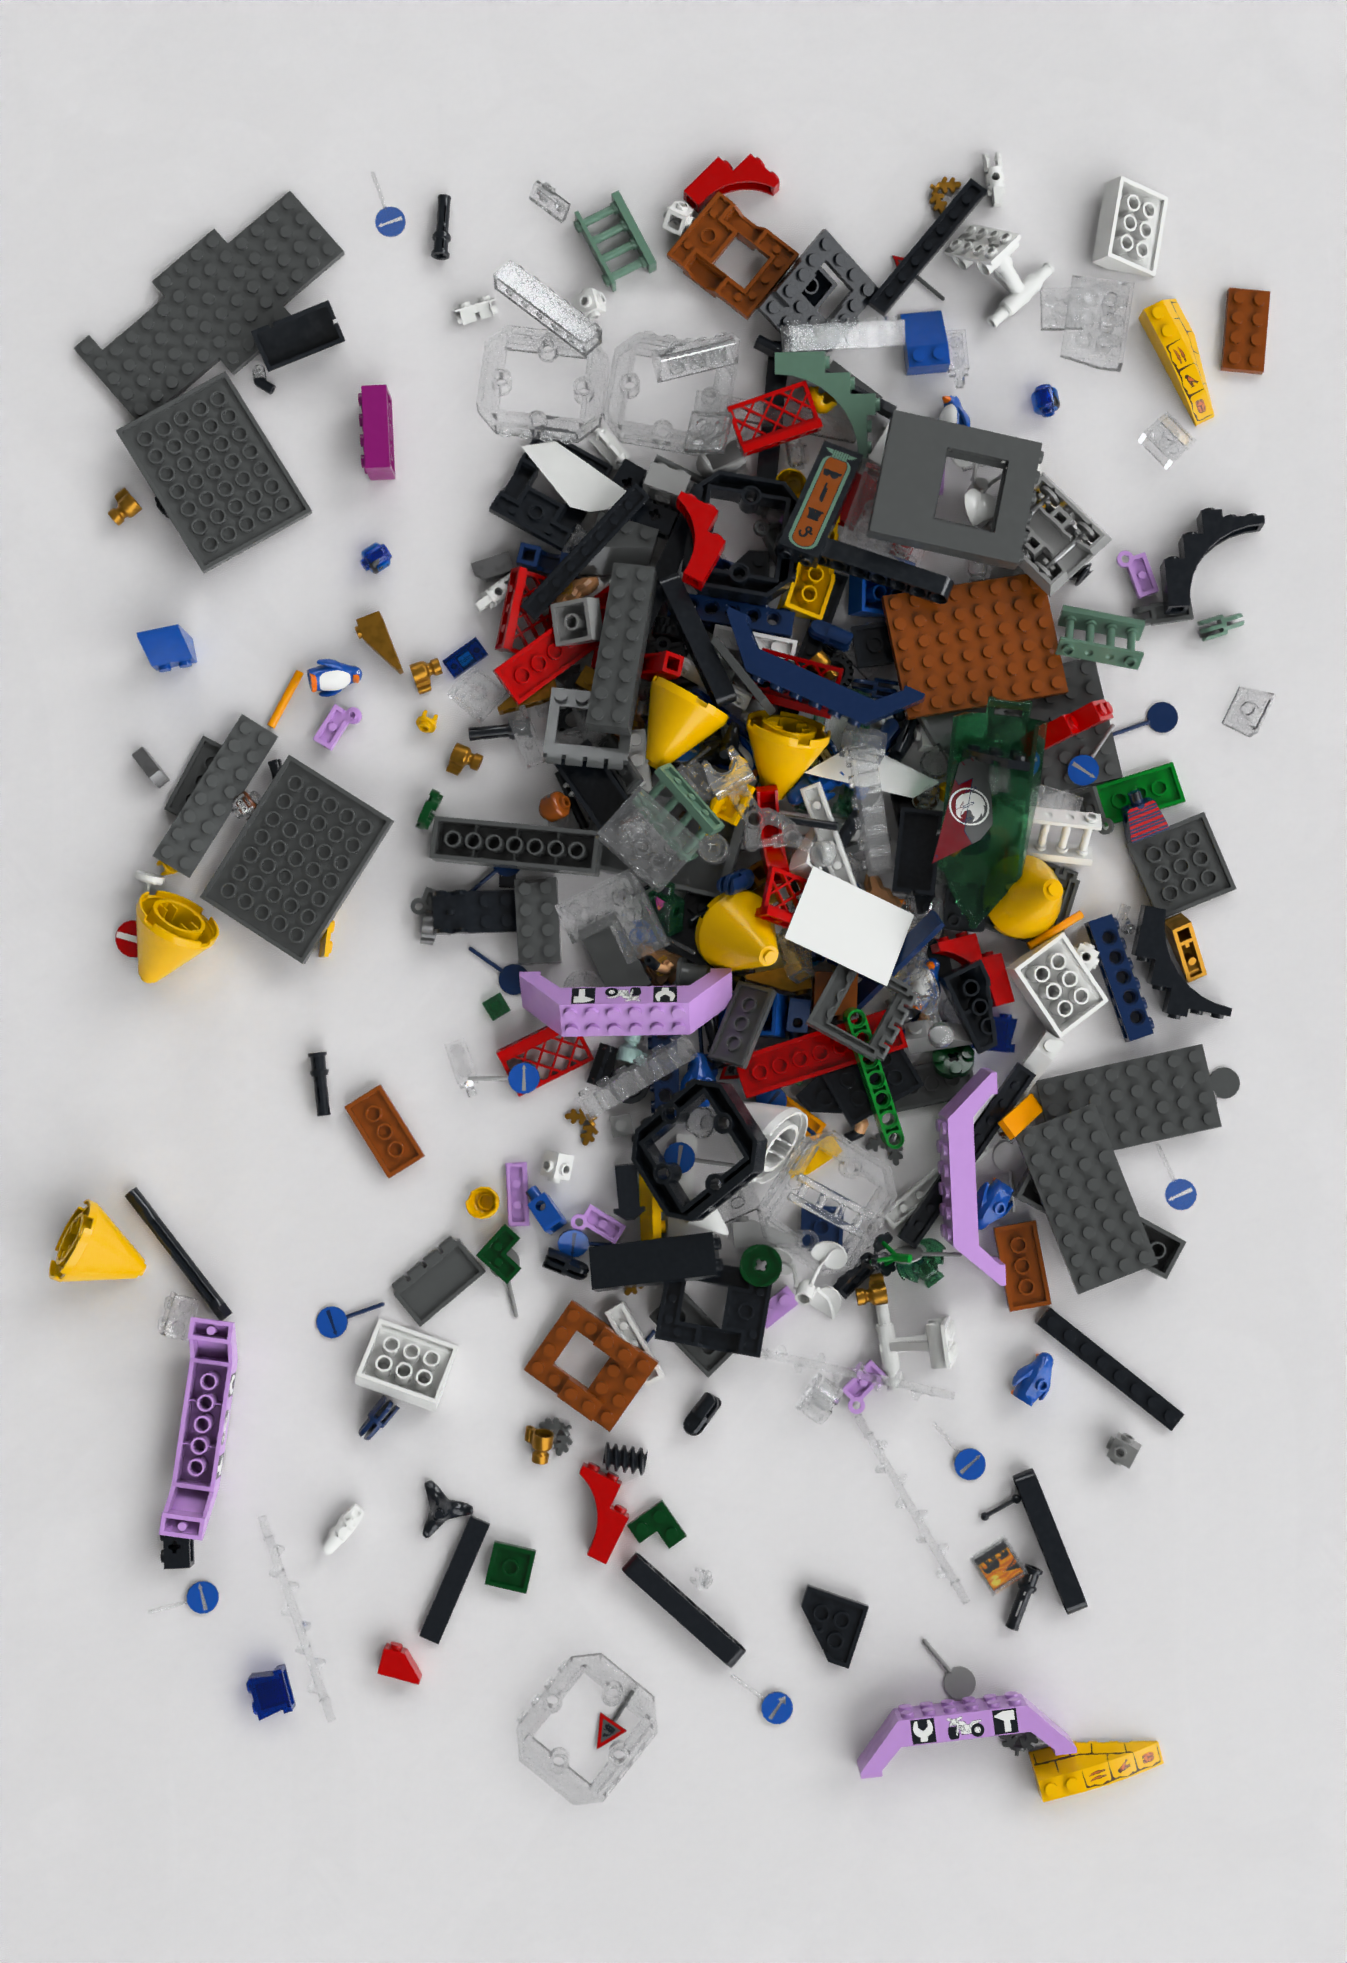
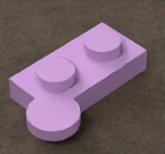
M334 704L313 740L332 751L349 723L357 724L361 721V711L355 707L345 711Z

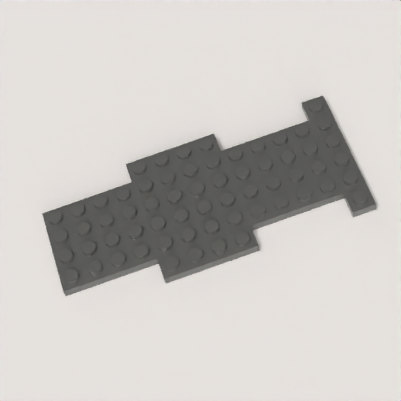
M289 191L229 243L213 229L162 272L152 283L164 298L103 350L90 335L75 346L74 350L135 419H138L177 398L220 360L233 375L239 372L260 354L251 331L267 324L270 325V328L274 327L273 322L291 315L284 306L344 256L345 253L294 194Z

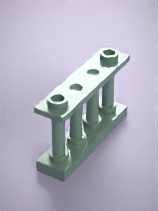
M619 190L611 194L612 202L610 206L582 219L579 211L574 212L575 221H573L575 229L578 233L581 232L603 272L601 276L606 287L610 286L613 292L616 291L615 280L641 267H646L649 274L657 270L656 260ZM613 213L619 215L621 219L619 224L593 237L591 236L587 226ZM622 231L624 233L628 232L630 236L628 242L601 255L597 244ZM631 249H637L640 255L637 260L612 273L610 272L606 262Z
M1062 606L1057 625L1066 627L1065 637H1060L1055 654L1138 670L1144 652L1135 651V643L1140 640L1145 627V620L1073 606ZM1074 629L1086 631V640L1073 639ZM1094 633L1107 635L1106 645L1094 643ZM1115 637L1127 639V649L1115 647Z
M668 763L658 767L654 772L659 781L647 795L644 793L632 798L631 801L637 810L646 817L672 847L677 856L687 863L699 856L693 849L706 834L711 836L720 832L725 825L674 766ZM666 786L673 794V797L660 811L653 804V801ZM680 802L687 812L673 827L666 817ZM694 818L701 828L687 843L680 835V832Z

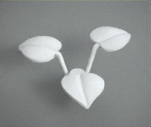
M951 457L952 461L960 467H969L972 463L974 465L972 477L970 478L972 483L964 495L963 503L971 526L976 527L994 516L996 502L990 494L984 493L991 485L1001 479L1002 473L988 482L984 477H976L978 463ZM1039 464L1037 471H1041Z
M832 1241L817 1243L813 1247L811 1255L820 1262L812 1279H804L799 1284L796 1266L792 1264V1255L784 1249L772 1247L779 1253L782 1260V1272L780 1275L793 1273V1289L797 1290L795 1294L796 1302L801 1305L811 1304L814 1308L834 1319L842 1303L840 1293L831 1286L815 1287L814 1282L823 1264L831 1269H840L845 1266L848 1256L844 1247ZM760 1259L756 1261L764 1268L767 1265L766 1261L761 1262Z

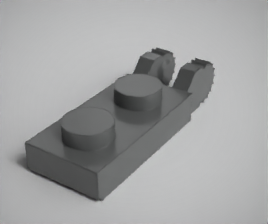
M1191 598L1190 606L1186 613L1164 614L1163 602L1151 603L1148 606L1132 609L1133 614L1137 615L1149 612L1150 618L1140 619L1145 620V626L1194 619Z

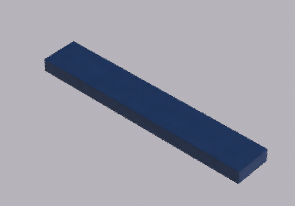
M931 910L906 935L891 974L892 976H895L945 926L935 911ZM865 976L858 983L857 1009L861 1010L884 986Z

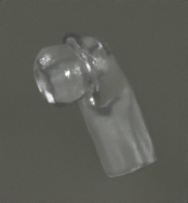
M1120 904L1116 917L1119 922L1120 931L1123 934L1132 935L1136 927L1128 918L1131 907Z

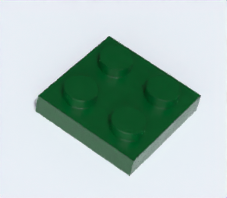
M495 1540L485 1585L526 1594L536 1550Z

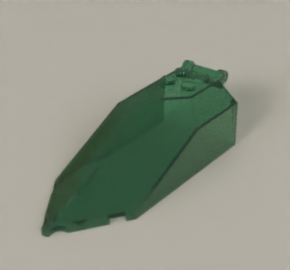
M989 696L986 713L962 712L953 716L942 825L958 765L967 759L961 756L962 746L967 747L968 744L980 745V749L986 750L990 746L1002 748L1003 752L1010 753L1011 749L1023 751L1031 762L1029 771L1004 768L997 765L996 761H994V764H990L993 825L981 840L963 848L955 857L949 855L938 860L937 865L940 871L944 872L949 882L947 885L962 914H965L969 922L968 926L971 929L978 927L980 922L987 917L1023 874L1040 789L1048 724L1047 721L1030 718L1032 701L1029 700L1019 702L997 699V697ZM995 708L1023 711L1022 717L994 714Z

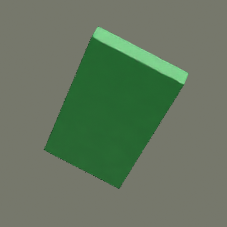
M1173 762L1096 786L1105 817L1110 818L1114 824L1123 822L1121 808L1131 804L1128 793L1133 790L1139 789L1142 798L1150 797L1154 799L1160 810L1186 801Z

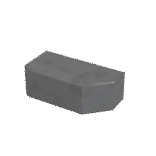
M509 551L471 563L474 575L486 582L504 577L514 568Z
M141 747L132 754L139 766L158 788H161L170 781L147 749Z

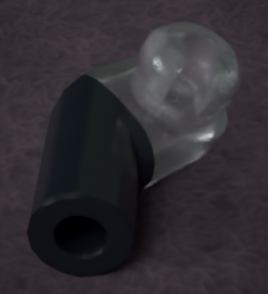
M256 364L252 370L254 384L271 395L276 386L267 381L264 365Z

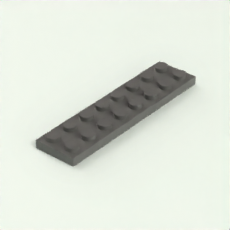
M242 714L152 856L190 878L278 736Z

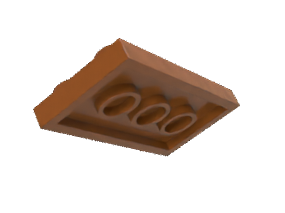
M1230 287L1227 290L1221 371L1260 375L1264 372L1270 291Z
M381 1084L345 1106L346 1111L388 1179L425 1157L422 1149Z
M1036 1220L993 1227L998 1258L1005 1264L1006 1286H1004L1009 1312L1052 1304Z

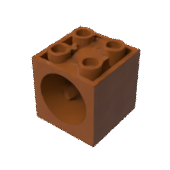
M815 971L813 973L811 1012L833 972ZM858 973L834 1017H837V1021H843V1013L846 1009L850 1007L857 1008ZM857 1012L851 1015L850 1020L856 1016Z

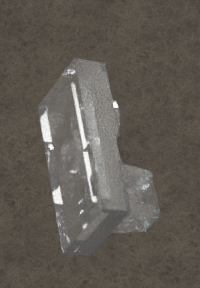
M537 180L533 184L529 199L562 223L566 220L571 204L555 192L556 188L548 184V182L541 183Z

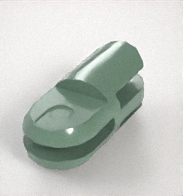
M1237 613L1224 617L1221 614L1198 621V626L1217 621L1215 625L1200 629V634L1217 629L1220 631L1202 637V641L1226 635L1228 630L1244 625V620L1229 625L1226 623L1241 618L1243 615Z

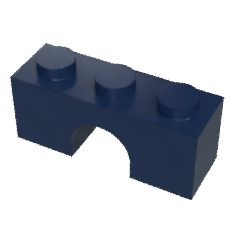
M521 542L516 564L517 567L527 568V571L549 575L569 553L552 554L544 551L540 546Z

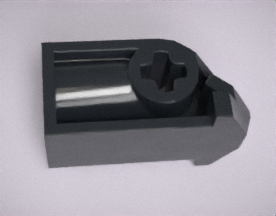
M633 1163L615 1165L619 1208L613 1209L614 1214L626 1221L635 1220L646 1211L645 1206H640L637 1169Z

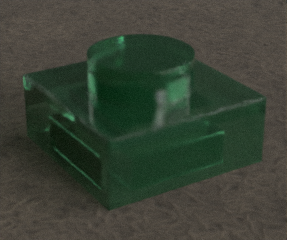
M501 993L482 1003L492 1021L511 1011Z

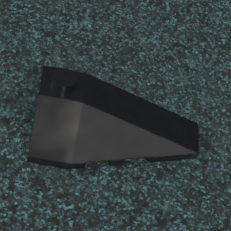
M979 959L956 967L938 976L940 984L976 1052L981 1054L997 1046L996 1026L992 1009L993 1000L990 992V977L982 960Z

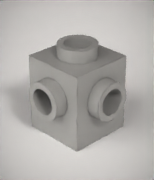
M1118 1432L1115 1438L1111 1436L1106 1446L1109 1449L1106 1456L1114 1464L1123 1465L1130 1469L1142 1445L1134 1441L1135 1439L1131 1435Z

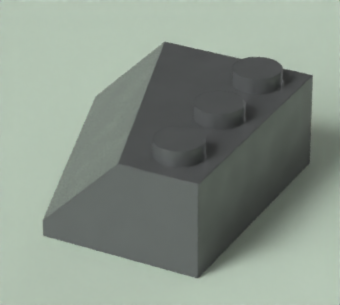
M599 511L595 525L606 513ZM629 520L580 572V577H587V575L606 577L607 575H612L614 562L649 566L658 542L659 529Z

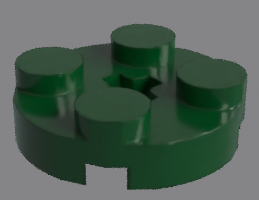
M435 789L431 790L430 797L426 800L415 827L421 830H428L435 816L432 811L437 810L443 799V795H440V792Z
M970 1045L933 1051L932 1062L935 1071L947 1079L959 1076L960 1078L965 1077L973 1069L974 1050ZM949 1056H957L958 1061L953 1060L952 1062H950Z
M756 1244L744 1251L740 1260V1273L746 1282L756 1287H766L773 1284L782 1272V1260L779 1253L768 1245ZM759 1259L761 1262L766 1261L767 1263L765 1265L766 1270L763 1272L760 1269H755L757 1266L756 1261Z

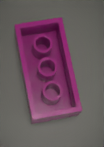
M386 384L361 386V393H358V402L362 409V414H359V423L363 430V434H360V444L364 451V455H361L362 468H364L365 474H368L371 481L396 479L392 398Z

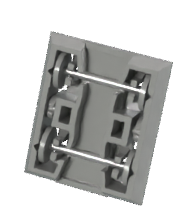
M1042 472L1038 483L1034 484L1033 491H1036V497L1029 510L1032 511V518L1030 523L1026 525L1025 531H1028L1027 542L1022 546V551L1025 554L1022 564L1018 566L1051 597L1103 549L1112 538ZM993 518L982 529L991 530ZM1075 521L1077 522V529L1073 527L1075 525Z

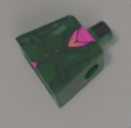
M664 882L662 887L650 891L640 914V919L668 937L683 930L685 902L683 898L674 893L675 884L672 882Z

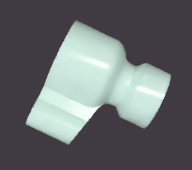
M641 1035L624 1036L625 1042L619 1046L616 1060L645 1067L648 1054L636 1047L640 1043Z

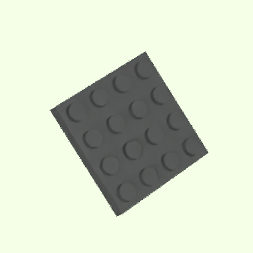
M1204 812L1170 825L1168 830L1135 843L1128 842L1125 844L1151 907L1166 909V917L1237 889Z

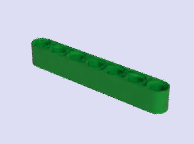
M854 1007L846 1009L843 1013V1021L847 1033L856 1038L858 1034L864 1033V1042L868 1044L872 1038V1033L865 1013ZM857 1012L859 1015L857 1022L851 1023V1015ZM853 1051L881 1140L888 1147L898 1149L904 1144L905 1139L881 1062L875 1059L874 1061L870 1060L868 1063H864V1056ZM877 1073V1081L870 1083L869 1078L871 1074ZM880 1093H883V1101L877 1103L876 1096ZM890 1113V1120L883 1123L882 1118L884 1114ZM892 1133H896V1140L889 1143V1136Z

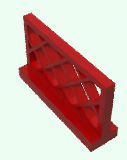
M806 380L727 407L742 457L819 432L823 427ZM803 387L805 392L803 401L791 396L795 389ZM781 395L787 398L783 408L772 403L775 396ZM789 400L801 405L796 415L785 410ZM762 402L768 405L763 415L752 410L755 403ZM769 407L781 412L777 421L765 416ZM802 407L811 410L813 418L805 420L798 415ZM741 408L748 412L743 422L735 418L733 410ZM750 413L761 418L757 429L746 424ZM783 413L794 418L790 426L786 427L778 423ZM763 420L774 425L772 432L766 434L759 430ZM743 427L755 432L752 439L743 441L741 436Z
M521 566L511 569L495 650L516 654L520 650L512 648L515 638L519 636L525 647L528 643L523 633L530 629L536 639L539 635L534 626L542 622L545 632L552 627L550 606L548 614L546 616L541 614L539 620L533 624L527 613L520 607L522 599L526 596L529 597L541 584L540 581L546 579V576L527 571V568ZM527 577L533 578L536 587L530 591L526 585ZM523 616L528 627L521 631L517 623L518 619Z
M762 648L763 651L772 655L786 658L784 659L786 661L789 659L794 660L799 667H801L799 662L805 663L801 668L813 665L817 669L818 675L822 677L829 670L839 672L835 683L839 685L841 683L844 672L843 668ZM819 667H820V668H824V669H826V670L823 671V672H821V670L819 669ZM758 686L771 704L827 719L832 718V716L828 715L827 709L822 708L821 711L814 709L808 705L809 701L803 699L802 702L790 698L788 696L789 692L781 694L769 689V686L767 688Z
M770 866L761 907L756 908L755 917L788 929L795 911L789 912L785 903L792 900L795 908H797L799 902L796 896L803 893L808 879L775 866ZM775 874L780 875L783 882L778 887L774 882ZM792 881H796L800 888L795 894L790 885ZM784 886L790 896L783 900L779 889ZM773 893L779 902L776 906L769 904L770 895Z
M548 1026L496 1050V1054L508 1076L511 1069L506 1061L512 1058L522 1060L521 1063L526 1061L535 1064L536 1069H538V1066L550 1069L548 1077L539 1079V1084L536 1088L594 1060L583 1036L577 1037L575 1043L563 1040L564 1037L562 1036L561 1039L557 1038L556 1036L559 1034ZM579 1039L583 1046L577 1044ZM548 1040L560 1041L556 1053L544 1049ZM562 1042L574 1046L570 1057L558 1054ZM576 1047L584 1049L588 1057L581 1061L574 1059L573 1055ZM534 1048L541 1051L537 1062L526 1059L528 1050ZM543 1052L555 1055L552 1066L540 1063ZM557 1056L569 1060L567 1068L563 1070L554 1068Z

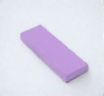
M527 1162L505 1163L508 1227L529 1226V1207L527 1205L529 1197L525 1193L528 1190Z

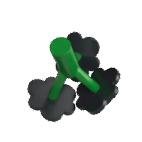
M889 1232L880 1234L875 1238L873 1244L874 1255H870L872 1267L876 1268L878 1274L881 1271V1274L885 1277L896 1270L895 1261L911 1263L913 1259L911 1254L896 1253L888 1245L893 1240ZM882 1249H887L891 1253V1255H888L887 1252L881 1253V1255H878V1252H880Z

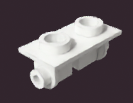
M488 295L477 298L478 303L470 305L469 301L457 304L458 309L454 310L455 312H460V315L456 316L458 323L465 325L477 321L475 315L477 312H479L481 320L495 316L498 313L497 306H492L491 304L495 299H490Z
M605 426L602 429L597 428L593 432L594 436L589 439L616 471L621 467L625 458L627 460L632 458Z

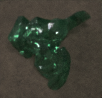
M924 1238L920 1242L926 1248V1252H943V1250H946L941 1242L933 1238ZM923 1256L912 1264L896 1262V1269L903 1281L907 1278L912 1282L918 1283L920 1278L924 1281L925 1287L930 1288L944 1277L942 1272L938 1271V1264L944 1263V1256Z

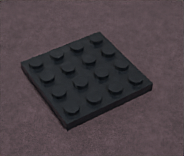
M904 1049L889 1053L884 1061H880L893 1103L924 1086ZM857 1064L821 1075L850 1127L873 1115ZM877 1073L871 1074L869 1078L870 1083L877 1081ZM878 1094L876 1102L880 1103L883 1101L884 1094Z

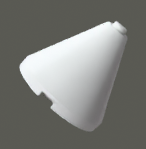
M743 1101L768 1140L764 1171L752 1180L758 1184H764L775 1178L790 1163L787 1156L793 1147L796 1150L800 1148L807 1131L808 1117L796 1107ZM727 1119V1122H726L727 1127H729V1120H728V1119ZM726 1134L738 1160L740 1161L744 1158V1156L740 1152L739 1148L733 1141L730 1134Z

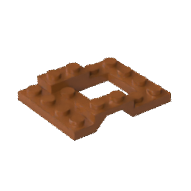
M718 191L667 253V258L683 270V274L714 298L717 296L748 320L759 304L799 258V253L767 228L759 227L752 223L741 213L735 203ZM735 238L754 251L756 249L768 259L745 289L714 265Z
M572 1300L524 1370L558 1394L557 1397L590 1421L594 1420L610 1432L659 1361L641 1348L628 1343L617 1335L608 1324ZM576 1331L591 1340L594 1346L610 1356L589 1388L554 1364Z

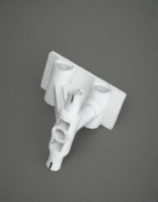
M972 224L966 227L964 233L953 240L944 252L947 256H952L957 266L963 270H966L975 262L983 274L987 276L991 274L1009 292L999 303V308L987 318L988 324L992 328H997L1006 317L1013 316L1023 305L1031 300V297L1042 288V283L1054 273V268L1050 263L1045 262L1034 274H1029L1021 281L1012 265L1013 261L1010 257L1019 247L1020 234Z
M889 1304L875 1305L878 1320L875 1328L878 1331L882 1360L881 1369L886 1374L887 1390L900 1389L898 1369L900 1367L898 1353L929 1351L932 1369H951L958 1354L957 1342H953L955 1333L954 1320L950 1321L949 1316L929 1319L928 1324L925 1325L926 1332H924V1335L896 1338L895 1326L890 1321Z

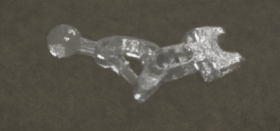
M733 745L727 748L731 760V768L728 772H716L707 760L701 763L708 785L716 799L720 801L729 796L742 819L746 851L754 852L758 848L773 846V848L796 847L808 853L812 863L818 867H828L835 861L836 849L829 841L813 842L803 837L798 831L797 825L788 817L771 808H760L746 786L756 780L748 763L739 755ZM739 795H741L743 798H748V801H746L748 808H750L751 806L754 807V809L748 811L745 815L742 811L746 810V807L744 806V804H738V801L740 800ZM754 813L759 816V823L757 825L749 823L748 816ZM765 825H772L783 831L782 834L771 835L769 839L760 840L761 832Z
M906 895L901 909L914 914L907 934L931 910L935 911L943 921V901L940 898L934 897L927 912L916 914L915 898L912 895ZM942 929L933 938L939 939ZM927 943L894 977L908 985L916 980L921 982L925 995L913 990L912 992L918 995L914 1006L918 1007L928 1020L930 1025L927 1033L928 1041L935 1048L942 1049L952 1044L954 1030L951 1025L942 1022L938 1014V1004L941 996L931 969L925 965ZM915 964V969L912 972H908V967ZM885 987L890 993L895 995L896 992Z

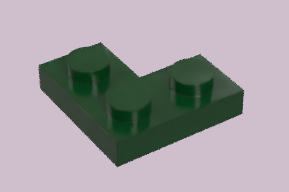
M504 1224L476 1256L508 1284L522 1269L507 1255L521 1238Z
M663 1500L627 1524L639 1543L656 1531L669 1549L687 1537Z

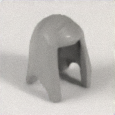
M734 433L723 436L700 452L696 461V467L702 477L708 478L718 470L739 474L748 471L745 457H742L740 449L737 447Z

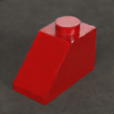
M398 1642L386 1643L377 1674L419 1685L422 1673L409 1650Z

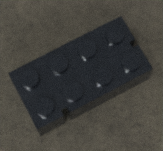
M329 300L279 319L272 323L274 327L270 328V325L267 324L251 331L268 372L345 341L338 322L333 323L336 317Z
M588 739L579 744L594 746ZM562 759L561 765L554 764L603 835L619 826L618 820L624 819L625 821L626 817L633 816L638 812L636 806L625 793L612 771L608 769L606 763H604V769L586 767L587 761H583L582 767L565 765V759Z
M901 807L892 893L911 895V891H915L916 896L934 897L938 861L932 862L940 836L937 832L940 833L942 829L944 811Z

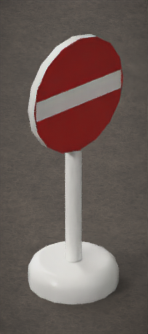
M136 870L135 878L145 883L143 893L149 892L151 884L162 885L165 879L164 876L147 871ZM136 920L124 922L118 928L115 942L118 949L124 955L137 958Z

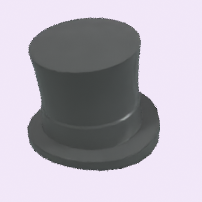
M680 957L677 962L675 986L691 985L708 974L710 968L713 967L711 965L689 963L685 957Z

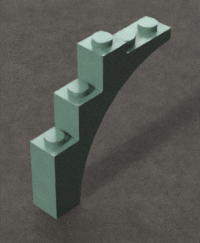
M826 351L775 352V375L794 376L808 380L830 394L845 411L852 424L857 440L858 453L863 454V458H868V454L872 452V441H868V433L872 432V420H868V415H876V411H880V398H876V393L851 394V390H855V377H851V372L826 373V369H830V356H826Z

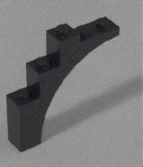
M1205 508L1201 510L1196 518L1198 534L1196 532L1183 534L1178 542L1180 558L1177 556L1168 557L1163 560L1160 566L1164 614L1186 613L1190 606V588L1193 574L1202 558L1215 546L1229 538L1245 533L1259 532L1265 524V516L1251 513L1245 516L1230 514L1223 517L1222 509Z
M1141 905L1131 954L1137 956L1136 960L1149 962L1151 958L1147 983L1152 985V989L1164 991L1165 987H1167L1162 1011L1168 1013L1167 1017L1179 1020L1181 1016L1187 1017L1189 1009L1190 1013L1203 1015V1012L1211 1013L1210 1017L1223 1019L1224 1016L1231 1017L1232 1008L1214 1003L1202 997L1178 973L1170 958L1166 944V909Z

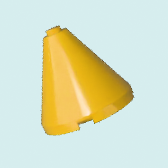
M655 675L650 687L646 759L649 762L647 764L657 769L665 764L673 763L723 727L729 716L682 687Z
M765 710L753 711L748 715L746 722L761 786L777 785L778 801L784 799L788 791L798 782L804 772L807 771L826 748L831 737L830 730L827 731V734L824 732L825 726L808 717L780 711V715L771 716Z
M1024 854L1006 857L994 867H991L985 876L981 889L982 907L985 915L989 916L995 925L994 928L1005 936L1015 939H1028L1039 936L1055 923L1061 910L1062 884L1054 871L1037 857Z
M744 890L734 895H727L724 892L707 905L709 909L703 918L699 917L695 941L700 955L714 968H732V971L770 966L776 962L778 946L775 924L755 917L756 908L761 907L762 897L750 890Z
M157 891L155 895H149V892H145L141 895L136 904L138 974L144 982H158L215 943L219 935L218 925L213 917H210L208 920L202 915L204 910L202 907L185 897L166 891Z
M86 1199L83 1203L87 1204L85 1208L78 1207L59 1238L55 1248L58 1251L56 1261L51 1260L49 1278L57 1282L135 1279L138 1276H142L146 1269L145 1259L98 1203Z

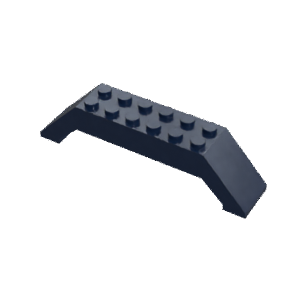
M731 607L727 609V615L746 672L756 683L761 685L764 682L769 683V687L772 690L781 694L783 690L787 691L790 698L802 702L803 699L807 700L810 707L819 711L822 708L827 709L828 715L839 720L841 716L848 719V724L860 728V725L866 727L922 703L925 699L924 693L905 685L902 691L873 700L759 649L750 627L752 619L747 614Z

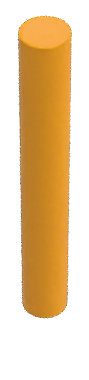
M298 670L295 671L267 724L268 726L275 729L304 673Z
M1079 910L1043 934L1026 943L1028 948L1032 950L1084 918L1083 913Z

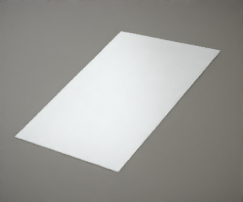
M813 866L785 938L887 986L914 914Z

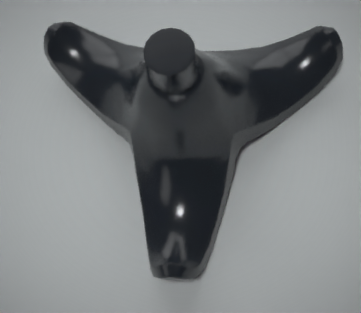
M731 722L720 745L697 760L698 763L703 765L725 764L729 766L737 754L745 759L739 751V724ZM747 763L742 774L750 775L752 769L749 763Z
M430 1480L424 1484L430 1505V1511L422 1533L425 1538L432 1536L448 1519L473 1514V1506L464 1502L449 1500L433 1481Z

